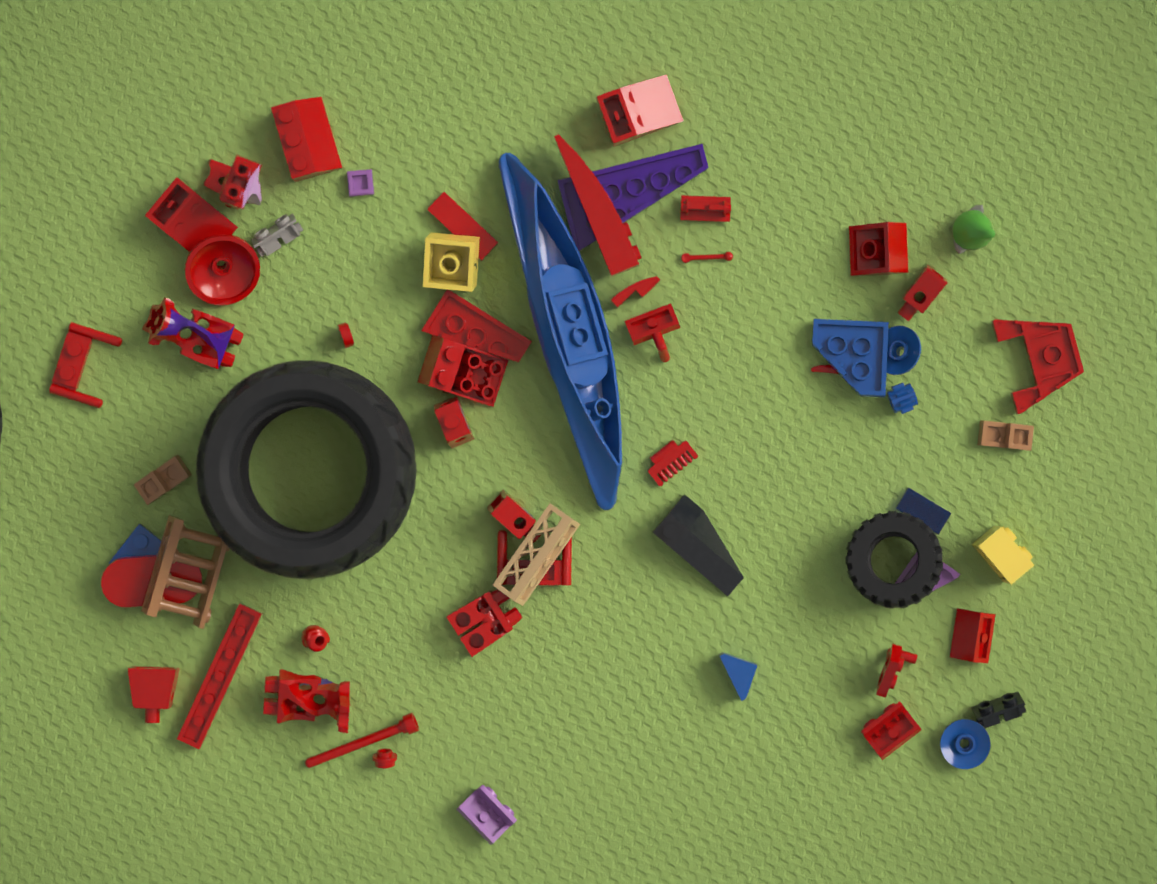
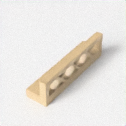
M550 503L493 583V586L514 602L523 606L580 524ZM552 512H555L562 519L556 527L548 528L547 520ZM544 534V545L534 549L533 539L536 535ZM530 554L531 563L529 566L519 569V559L524 555ZM515 575L516 584L509 591L502 584L507 576Z

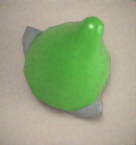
M976 205L963 212L954 222V247L959 254L964 253L966 250L974 251L984 248L996 234L991 220L983 214V205Z

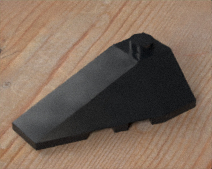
M684 494L652 532L725 595L729 596L744 577L704 510Z

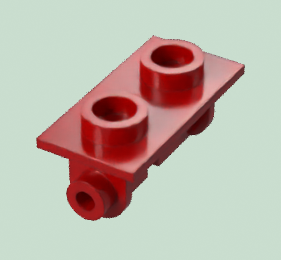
M681 195L680 220L730 222L731 197Z

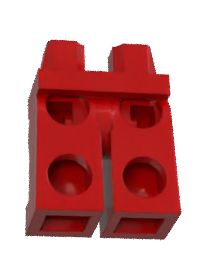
M498 589L493 592H486L446 616L458 636L477 623L480 624L460 637L471 657L513 630L512 626L516 625L523 618L516 606L505 614L503 613L499 605L510 598Z

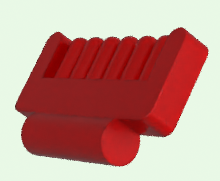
M671 440L650 457L654 465L648 469V473L659 486H663V481H668L667 476L669 478L673 477L671 471L677 474L678 470L683 469L682 465L684 467L688 465L686 460L689 463L693 461L690 455L697 459L698 454L687 441L677 445L674 440Z

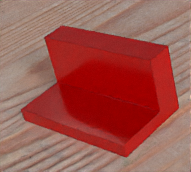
M957 608L950 658L988 664L996 614Z

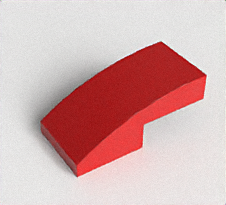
M655 276L638 281L619 292L611 299V302L616 308H619L634 292L643 298L660 282V279Z

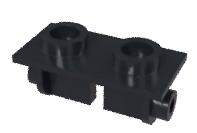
M1019 692L1006 693L1000 698L983 701L971 707L976 716V722L985 729L1001 723L999 719L1001 714H1003L1004 720L1008 721L1021 717L1022 713L1026 712L1025 702Z

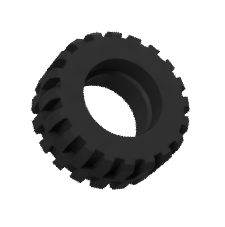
M888 511L885 514L878 513L870 520L866 519L861 523L862 526L853 532V537L848 542L846 548L848 550L847 556H845L848 576L857 591L872 603L891 609L907 608L912 604L916 605L924 597L929 596L933 592L934 586L938 584L941 571H943L942 549L931 528L918 517L916 518L906 512ZM901 537L911 542L918 554V565L916 571L908 580L896 584L887 583L878 578L871 566V555L875 546L883 539Z

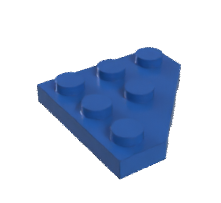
M813 319L812 346L859 396L885 398L889 322Z

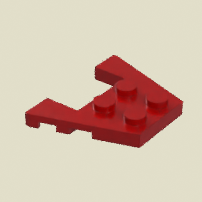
M1000 319L991 321L997 342L1023 336L1036 384L1034 387L1011 393L1016 414L1023 413L1084 372L1071 324Z

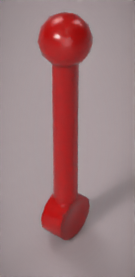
M729 251L724 254L690 255L684 253L681 256V260L684 263H689L690 260L725 259L726 261H731L733 259V254Z

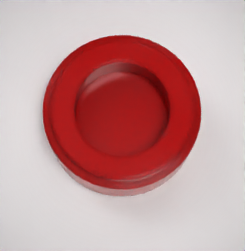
M345 322L337 325L344 347L354 346V340L348 323Z

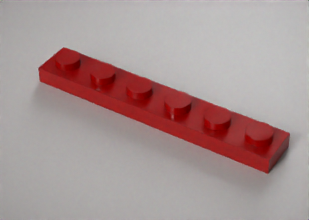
M239 603L177 740L201 749L263 613Z

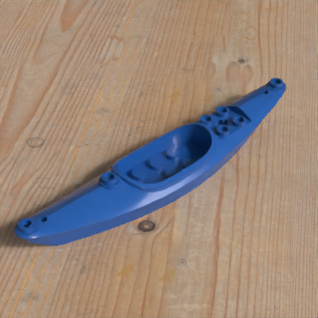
M504 153L499 158V169L527 284L529 305L548 370L561 398L571 432L595 495L596 503L603 510H610L614 507L617 500L622 467V429L615 361L604 314L585 263L546 190L515 155Z

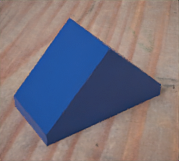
M724 652L720 653L719 656L741 701L745 700L758 665Z

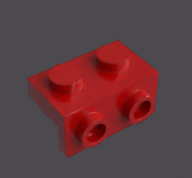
M901 702L897 704L892 703L887 706L883 711L884 714L877 719L869 720L861 731L864 738L882 760L922 731Z

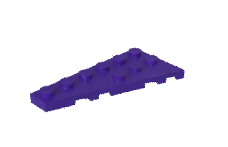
M703 144L592 172L610 197L622 223L706 171L709 167ZM569 177L558 180L572 239L578 251H581L595 242L596 238L573 182Z

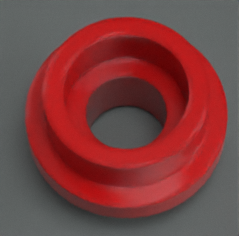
M379 749L377 753L372 755V760L377 768H391L395 766L397 754L392 752L391 749Z

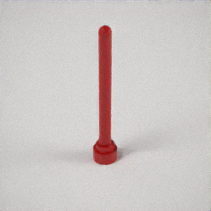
M413 713L404 715L403 719L399 720V723L306 759L305 765L308 768H312L401 732L404 734L418 732L417 720Z

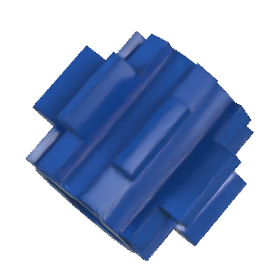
M904 383L892 386V390L887 392V396L894 413L900 411L901 414L914 410L913 406L917 405L918 401L911 384L904 385Z

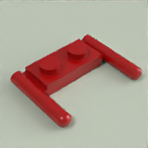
M71 322L49 393L92 407L101 408L103 405L102 399L78 392L76 389L79 386L93 342L92 339L119 347L122 345V338Z
M499 530L497 533V578L510 561L507 560V532L505 530ZM572 537L562 550V560L554 561L538 585H571ZM519 560V569L527 568L531 561ZM515 575L507 576L502 585H515Z

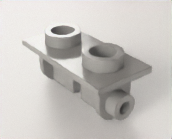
M293 213L289 216L285 214L275 221V225L269 229L263 228L254 234L255 238L251 239L254 248L260 246L257 248V251L261 257L264 255L269 256L282 247L277 240L281 237L285 244L301 235L300 232L303 231V228L299 222L294 224L296 218Z

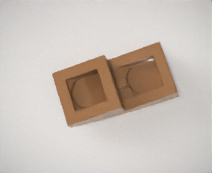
M980 420L977 445L1031 451L1034 426Z
M176 455L158 469L143 477L134 486L146 504L149 505L192 476L179 455Z

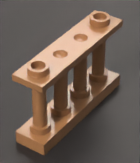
M169 515L141 611L153 617H157L158 611L160 612L161 610L194 617L193 624L198 628L204 629L205 623H208L211 617V609L209 608L225 553L230 548L219 536L185 528V525H183L184 520ZM187 538L214 545L212 559L208 560L178 552L176 548L179 539ZM179 562L207 569L208 573L205 583L202 584L171 576L169 572L172 563ZM172 586L200 593L201 597L198 607L195 608L164 600L162 596L165 587Z

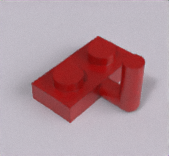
M671 303L625 321L634 346L653 339L660 360L662 362L670 360V355L662 335L680 328Z
M892 644V647L887 650L886 661L879 676L876 695L886 698L889 688L894 689L897 681L896 671L901 672L904 661L915 664L918 655L902 650V646Z

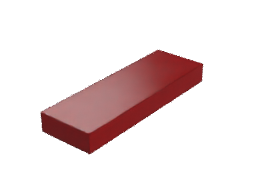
M445 192L427 209L453 235L480 237L479 259L481 261L498 244L482 226Z

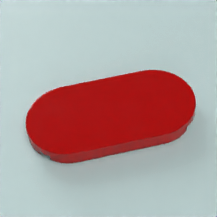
M157 555L121 557L111 562L104 570L101 578V588L105 597L112 604L119 607L143 606ZM179 562L172 563L169 572L171 576L202 583V574L199 567ZM168 586L167 588L165 587L162 597H164V600L180 604L191 600L197 593Z

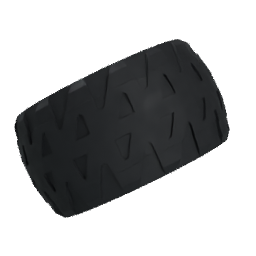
M296 360L283 362L259 370L240 381L221 399L211 413L203 430L196 458L199 497L204 512L217 535L233 552L241 556L249 564L263 571L288 578L312 579L336 575L370 559L390 541L400 528L408 513L416 484L417 468L413 440L409 428L394 402L377 385L359 373L322 361ZM303 407H319L343 419L359 438L365 453L367 467L365 486L353 510L334 526L314 532L286 527L270 517L258 503L249 479L250 455L261 431L279 415Z

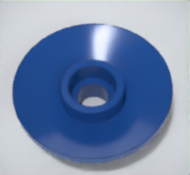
M894 326L888 329L887 373L891 375L905 374L917 364L921 354V342L918 335L912 329L906 326ZM904 348V352L900 356V351Z
M961 719L952 722L945 728L940 739V749L943 757L952 766L959 769H972L982 764L987 758L990 751V738L985 728L978 722ZM962 739H968L969 744L967 747L960 746Z

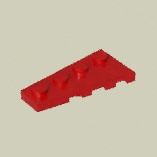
M448 289L421 330L422 332L518 363L532 343L531 340Z

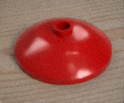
M218 234L201 240L193 247L186 259L185 277L191 291L201 300L214 305H230L243 300L254 290L260 277V263L255 250L245 240L233 235ZM225 261V264L223 266H218L217 262Z

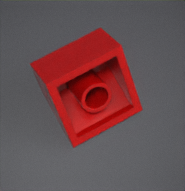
M882 222L849 226L851 276L908 273L907 223Z

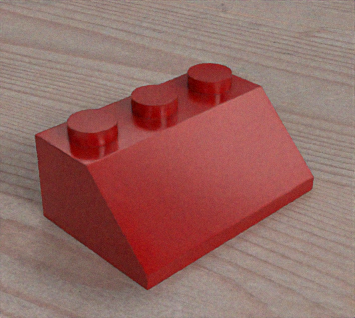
M322 97L294 100L271 107L290 175L294 182L343 168Z

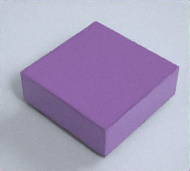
M372 169L347 171L349 197L374 195Z

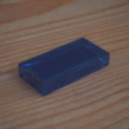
M909 487L895 508L901 513L906 512L916 518L918 517L938 535L951 515L949 511Z

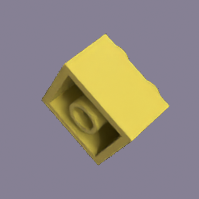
M431 232L425 238L423 287L472 292L477 286L480 237Z
M994 525L976 540L972 546L1004 583L1012 585L1034 566L1031 562L1033 556L1024 546H1018L1014 542L1017 537L1008 527Z

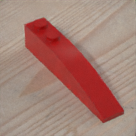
M559 134L554 136L611 277L638 267V260L642 259L637 245L632 246L628 238L632 236L628 223H622L610 197L582 158Z

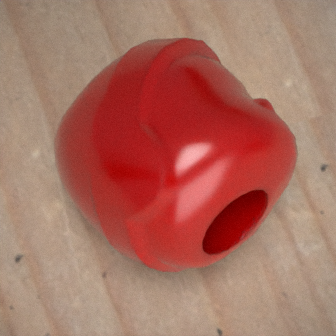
M309 625L302 632L303 646L314 652L322 651L327 646V643L330 642L327 631L318 625Z

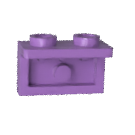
M484 785L478 787L456 809L490 845L517 821L511 808L507 805H502L497 799L496 793L490 787H485Z

